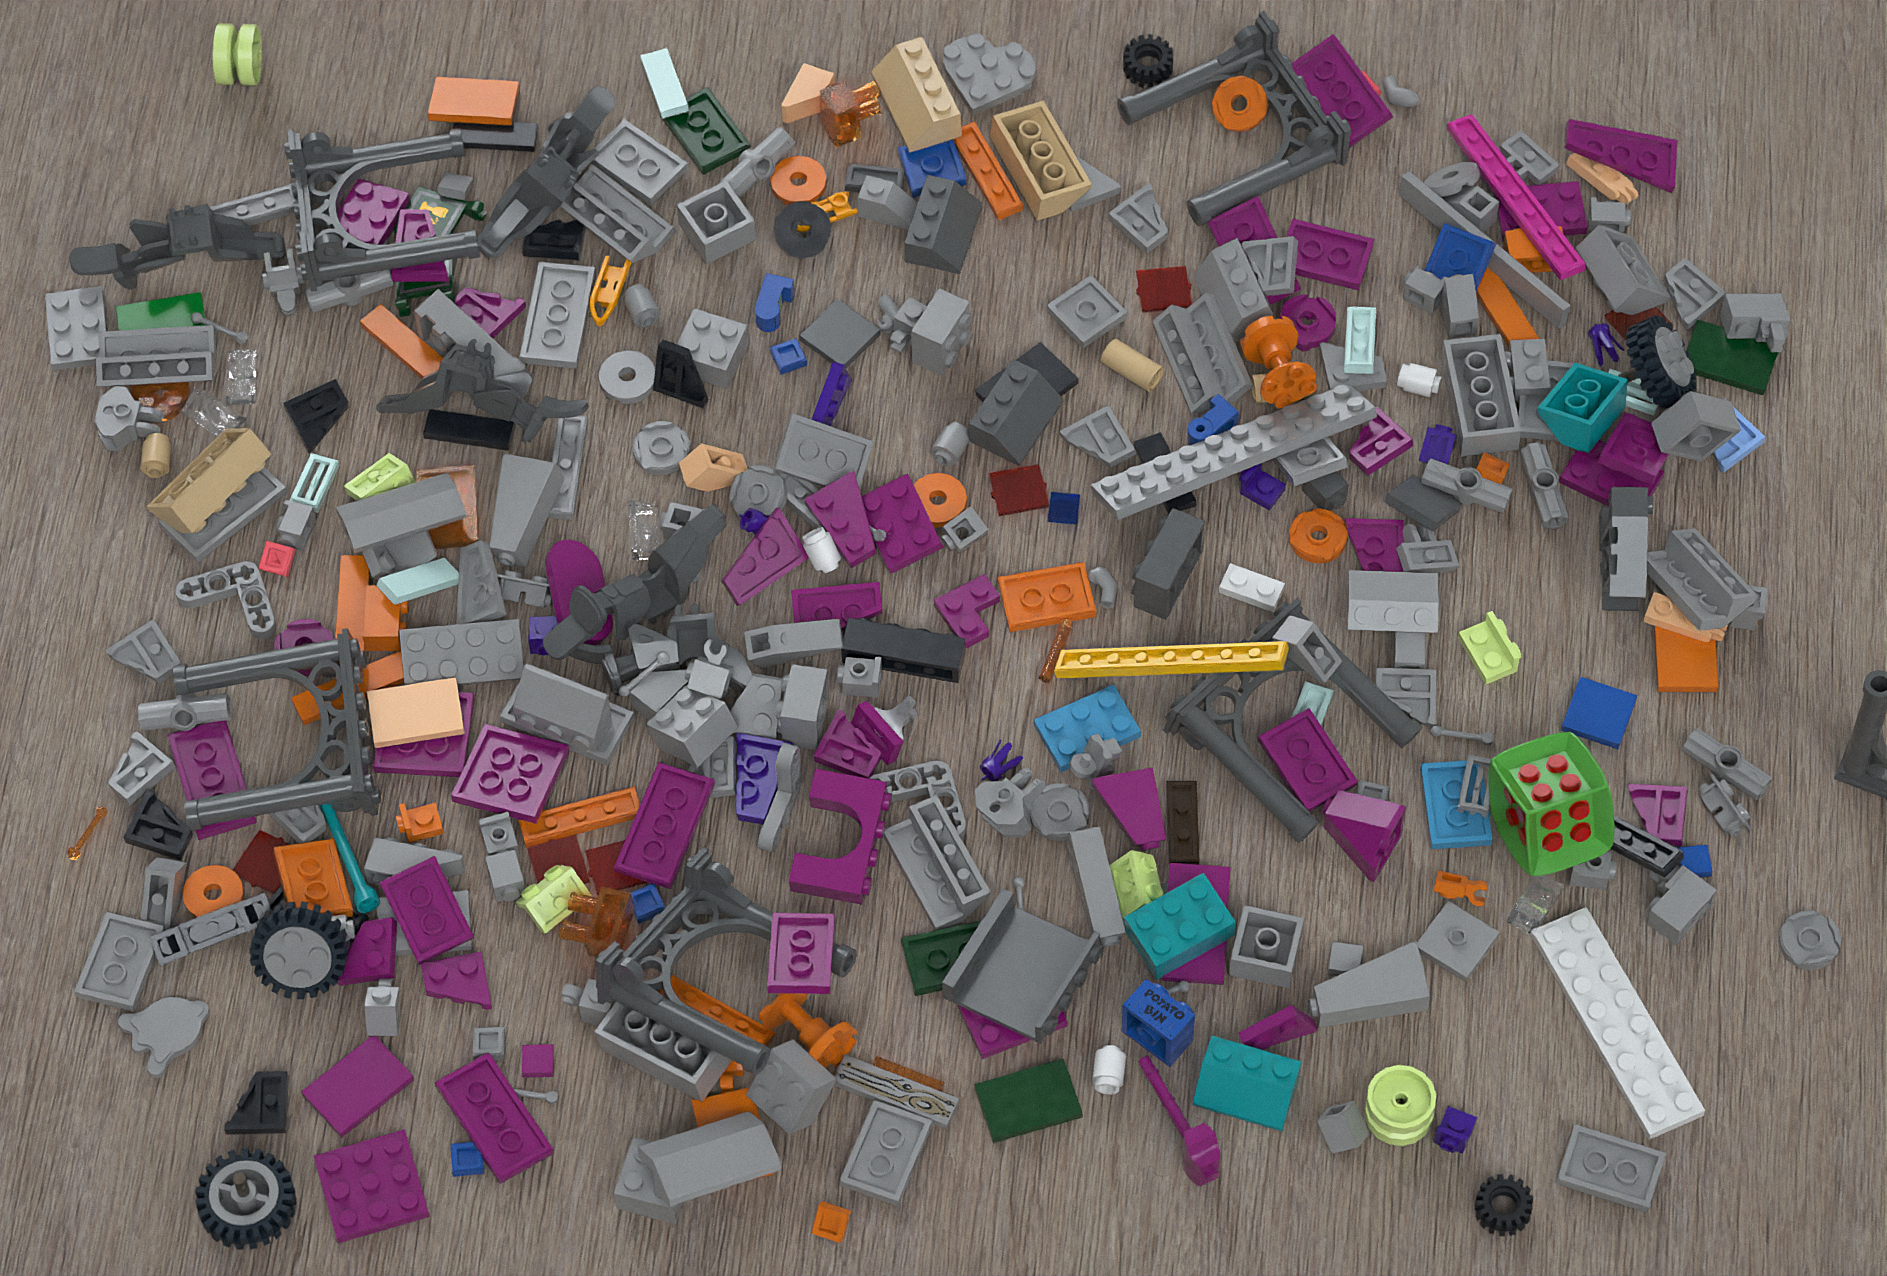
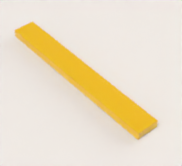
M1287 641L1061 650L1054 672L1058 679L1283 670L1289 647Z

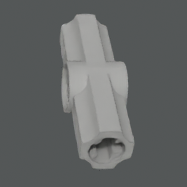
M777 127L755 149L750 148L743 151L739 158V164L719 183L727 181L738 198H740L759 179L767 180L772 176L775 164L794 147L795 142L793 138L783 128Z
M390 270L336 278L322 283V286H317V291L311 292L310 287L304 289L310 309L314 313L341 303L346 306L357 305L363 300L364 295L394 286Z
M1539 442L1530 443L1520 450L1530 484V497L1536 503L1543 527L1549 528V530L1557 529L1568 522V515L1558 487V474L1552 468L1545 444H1540Z
M1434 459L1428 461L1421 480L1422 484L1452 494L1455 500L1464 505L1476 503L1500 513L1506 511L1513 492L1512 488L1482 478L1478 470L1465 467L1458 469Z
M189 693L177 695L174 700L141 703L138 706V720L143 730L174 727L180 731H188L193 729L196 724L231 720L233 715L231 698L227 693L198 697Z
M1698 728L1690 734L1683 745L1682 751L1712 770V774L1719 782L1725 779L1727 783L1733 784L1755 800L1761 799L1772 783L1773 778L1745 760L1738 748L1730 745L1724 746ZM1722 762H1728L1733 766H1725L1722 764Z

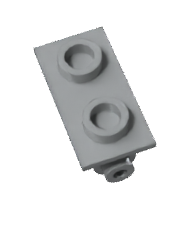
M505 570L504 575L497 574V578L501 580L499 586L503 600L519 603L521 593L524 592L526 593L524 604L541 608L552 606L553 600L552 595L549 594L548 578L533 576L532 580L522 579L521 573Z
M1713 774L1710 775L1714 783L1711 785L1709 783L1701 785L1699 787L1701 792L1699 796L1712 813L1722 807L1723 810L1714 817L1724 830V833L1726 835L1729 834L1733 838L1741 833L1740 828L1743 825L1751 830V826L1746 821L1751 816L1741 802L1735 805L1730 797L1735 793L1725 779L1719 782Z

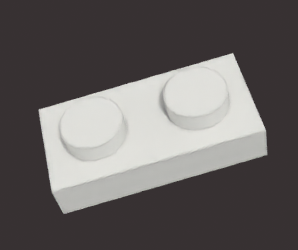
M1230 563L1219 586V593L1274 613L1285 589V583Z

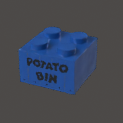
M1145 979L1122 1006L1121 1031L1164 1064L1171 1067L1193 1042L1195 1014H1193V1010L1182 1001L1177 1002L1170 997L1168 991L1158 983L1153 984Z

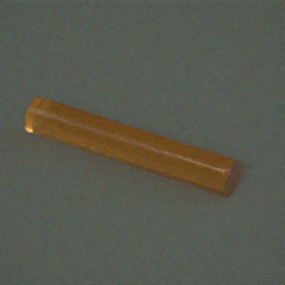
M1062 619L1039 676L1042 682L1049 683L1051 681L1060 651L1063 650L1073 626V622L1068 619Z
M878 1056L873 1063L876 1067L941 1092L945 1085V1082Z

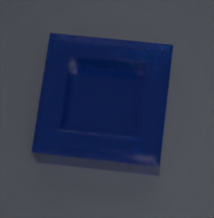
M1051 492L1048 522L1077 525L1080 494Z

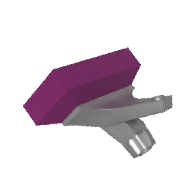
M907 696L899 705L890 710L873 708L868 701L860 703L851 721V724L855 728L858 727L865 735V739L879 750L881 759L886 765L895 762L904 743L902 727L917 718V713L913 708L916 702L910 696Z

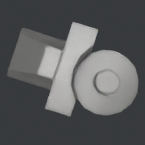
M1099 734L1092 735L1083 753L1076 754L1071 759L1070 769L1077 778H1087L1088 788L1090 791L1094 790L1091 787L1090 780L1111 775L1113 771L1111 760L1119 758L1122 750L1114 738L1103 741Z

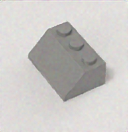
M1598 225L1576 247L1586 263L1585 268L1593 274L1595 285L1605 293L1608 298L1607 304L1613 311L1634 315L1666 303L1671 299L1670 294L1631 235Z
M1238 238L1212 250L1195 273L1194 278L1202 295L1206 292L1214 294L1235 342L1246 336L1245 329L1254 321L1265 316L1273 315L1274 319L1276 317Z
M1348 570L1346 630L1438 633V573Z
M526 663L513 705L515 722L525 729H536L544 732L551 739H562L572 743L579 750H590L597 753L612 725L608 694Z

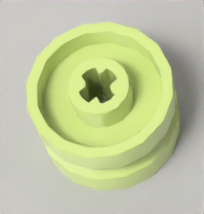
M218 23L213 42V70L216 84L233 85L238 76L243 86H257L260 81L262 68L260 27L257 24H243L239 32H237L233 24Z
M1395 1065L1387 1067L1376 1074L1368 1086L1365 1108L1367 1126L1375 1137L1389 1145L1405 1146L1416 1143L1426 1136L1432 1126L1436 1103V1092L1432 1081L1425 1073L1412 1066Z

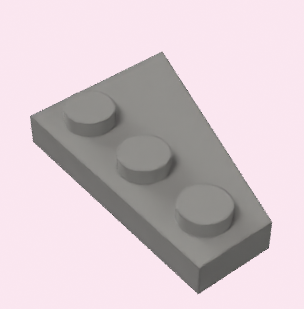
M479 540L460 548L456 625L489 622L505 616L506 611L490 544Z

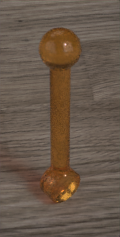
M100 806L96 809V816L74 847L68 849L67 854L70 859L76 860L80 857L79 850L100 819L107 816V808Z

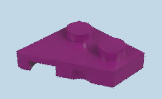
M839 709L814 754V761L847 775L863 778L873 776L881 760L879 750L865 739V735L858 727L855 728L846 719V714Z

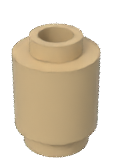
M152 433L143 442L140 468L143 473L151 478H160L170 471L172 445L166 435Z

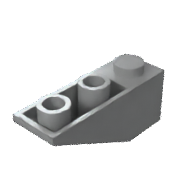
M839 619L771 625L744 632L748 661L760 668L844 648Z
M374 837L364 871L367 883L380 885V881L435 856L444 876L449 877L464 873L463 856L449 849L439 851L430 849L428 846L420 843L410 845L401 843L391 837L384 839Z

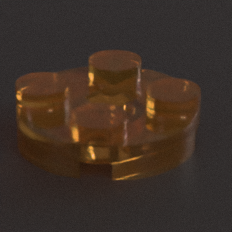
M188 382L133 385L131 390V396L134 401H140L141 406L156 408L165 413L162 421L178 416L180 414L179 411L184 405L187 407L191 397ZM158 390L168 391L164 393L162 398H158L157 394H154Z

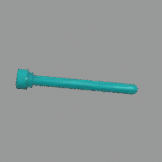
M332 804L320 805L354 885V904L360 913L371 912L380 905L377 892L366 884L336 811L332 808Z

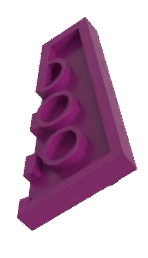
M1568 119L1565 126V149L1667 192H1673L1676 180L1677 140Z

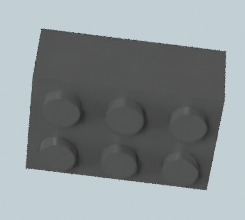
M1172 508L1167 518L1162 517L1157 528L1158 536L1155 541L1152 539L1149 541L1144 554L1146 556L1142 564L1138 563L1133 571L1132 579L1135 580L1131 594L1134 595L1135 608L1167 620L1203 552L1204 520Z

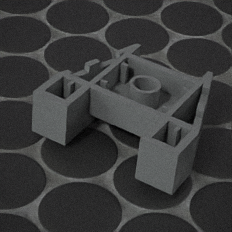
M1612 487L1609 492V507H1602L1599 512V549L1602 551V562L1600 564L1602 575V610L1638 611V598H1646L1648 514H1653V496H1648V487Z

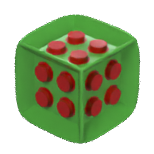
M1560 732L1544 736L1507 749L1491 759L1488 769V785L1492 815L1502 840L1527 874L1530 876L1552 874L1595 859L1611 849L1614 842V808L1611 791L1602 769L1584 743L1572 732Z

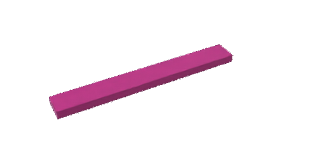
M1469 114L1447 123L1449 134L1468 159L1478 165L1483 179L1559 280L1585 271L1586 263L1475 117Z

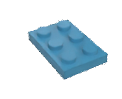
M1111 685L1034 719V727L1060 772L1070 769L1071 759L1074 755L1083 753L1092 735L1099 734L1103 741L1114 738L1119 746L1141 737V730L1115 685Z
M1467 760L1421 764L1420 772L1431 850L1492 845L1493 839L1489 811L1487 818L1481 817L1480 813L1470 815L1469 811L1463 810V813L1457 812ZM1473 763L1465 801L1467 803L1472 801L1479 764ZM1484 776L1477 805L1482 806L1486 793Z

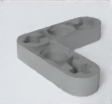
M239 562L180 581L176 586L177 600L184 608H195L238 595L252 636L261 640L267 639L276 631V622L259 569L253 562ZM248 572L250 579L245 580L243 574ZM231 576H233L235 581V584L233 585L230 580ZM220 579L226 582L224 588L220 590L210 588L211 583L215 580ZM201 585L205 586L206 593L202 592ZM192 590L193 596L188 597L186 591ZM252 595L262 597V601L257 605L252 606L246 603L247 599ZM261 613L266 624L264 628H260L256 616Z
M783 743L776 761L778 790L758 839V848L772 853L778 845L802 782L800 748L788 743Z
M931 761L875 774L868 778L887 782L888 793H892L891 803L928 794L929 798L935 795L938 798L942 796L952 798L953 804L944 809L948 816H952L953 824L957 827L961 840L965 837L966 821L951 769L945 762ZM939 772V774L942 776V779L936 780L935 776H933V773ZM922 774H924V780H926V784L923 785L921 780ZM905 777H911L917 783L912 788H903L900 785V781ZM891 781H895L896 791H892Z

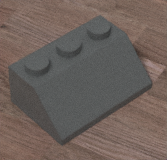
M927 175L904 243L905 262L960 274L982 209V202L956 181Z
M1013 359L969 422V442L1020 466L1063 403V398L1039 371Z

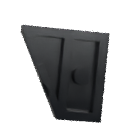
M561 219L551 221L546 225H539L530 234L525 236L522 248L523 257L580 260L586 227L578 220L562 224Z
M663 339L658 345L653 390L704 408L708 403V396L690 350Z
M336 379L283 403L308 453L316 448L349 408V402Z

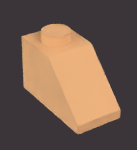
M803 63L781 104L782 122L790 123L824 111L828 102H833L837 94L838 87L835 85L834 73Z
M702 443L679 462L686 486L706 492L731 486L739 473L748 470L743 454Z

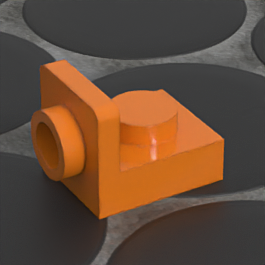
M436 802L406 810L405 803L399 804L401 815L395 817L399 833L406 832L408 843L444 834Z

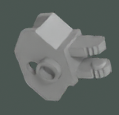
M292 248L287 249L289 265L273 268L270 252L264 253L267 273H262L264 288L271 291L273 298L278 297L279 307H281L280 310H282L281 312L284 316L291 317L298 308L296 306L295 294L301 293L300 284H305L302 278L301 267L296 266Z
M114 386L100 397L94 422L99 430L98 436L106 450L119 451L131 441H138L139 436L147 437L152 433H160L161 429L157 425L143 421L162 422L165 413L156 408L141 406L140 401H134L127 387Z
M1022 768L1011 780L1005 778L1003 781H983L975 789L976 808L982 813L983 820L1003 837L1023 838L1031 830L1030 811L1034 808L1032 802L1045 788V782L1037 778L1022 791L1021 789L1032 777V771L1028 768Z

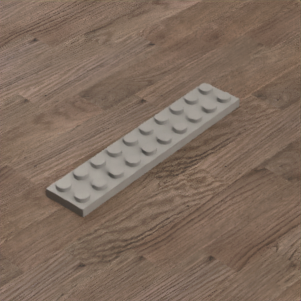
M1350 384L1337 385L1329 391L1312 395L1308 399L1294 405H1287L1283 409L1271 414L1259 416L1251 422L1236 425L1218 435H1211L1205 441L1183 446L1179 450L1165 456H1158L1142 465L1130 467L1122 473L1105 477L1101 481L1091 484L1092 494L1117 520H1120L1377 417L1376 407Z

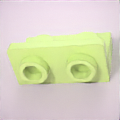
M388 453L345 484L344 488L349 496L358 501L415 483V480L408 465Z
M1493 611L1486 613L1484 622L1458 633L1459 641L1485 685L1517 672L1519 659L1521 658L1520 650L1515 642L1511 643L1507 636L1504 622L1501 619H1497Z
M1131 850L1109 865L1123 921L1125 916L1163 896L1157 865L1153 855Z
M556 865L550 868L544 874L545 878L541 882L525 888L521 892L522 897L516 901L520 908H524L541 933L546 934L592 897L572 867Z

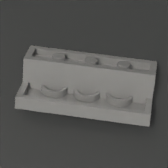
M594 165L585 172L577 183L575 182L569 194L560 205L562 209L631 263L658 253L676 232L673 226Z
M1206 292L1187 309L1171 305L1152 321L1191 413L1196 414L1210 410V400L1218 394L1229 404L1234 403L1253 387L1214 294Z
M214 325L98 332L100 358H96L97 387L213 381L216 363Z
M448 472L336 507L345 535L349 537L354 553L467 518L458 488Z
M1695 528L1673 530L1670 532L1665 550L1647 552V574L1699 631L1724 628L1756 602L1758 595Z
M935 795L910 806V818L886 828L883 837L933 929L939 930L964 921L991 895V892L938 796Z
M750 1111L638 1147L639 1159L654 1172L655 1193L669 1206L782 1170L781 1162L765 1124Z

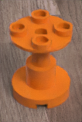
M1273 315L1265 316L1254 321L1245 329L1246 336L1243 340H1240L1245 357L1253 363L1264 364L1267 369L1271 370L1263 379L1260 387L1261 395L1265 401L1275 404L1278 409H1283V407L1291 405V403L1315 392L1317 389L1315 382L1316 373L1312 366L1302 362H1290L1292 359L1291 352L1297 345L1299 337L1297 329L1290 318L1282 316V319H1274Z
M777 993L778 997L772 1004L767 1005L761 1010L758 1018L763 1022V1027L767 1030L775 1029L787 1020L801 1032L799 1040L810 1050L808 1053L824 1068L830 1064L834 1067L838 1066L844 1055H848L856 1044L857 1040L853 1038V1035H858V1031L849 1022H841L831 1028L821 1017L813 1019L801 1007L808 994Z

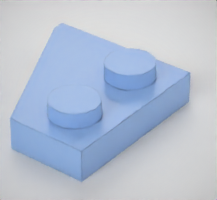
M1734 407L1733 409L1741 431L1714 452L1722 473L1762 445L1765 440V436Z

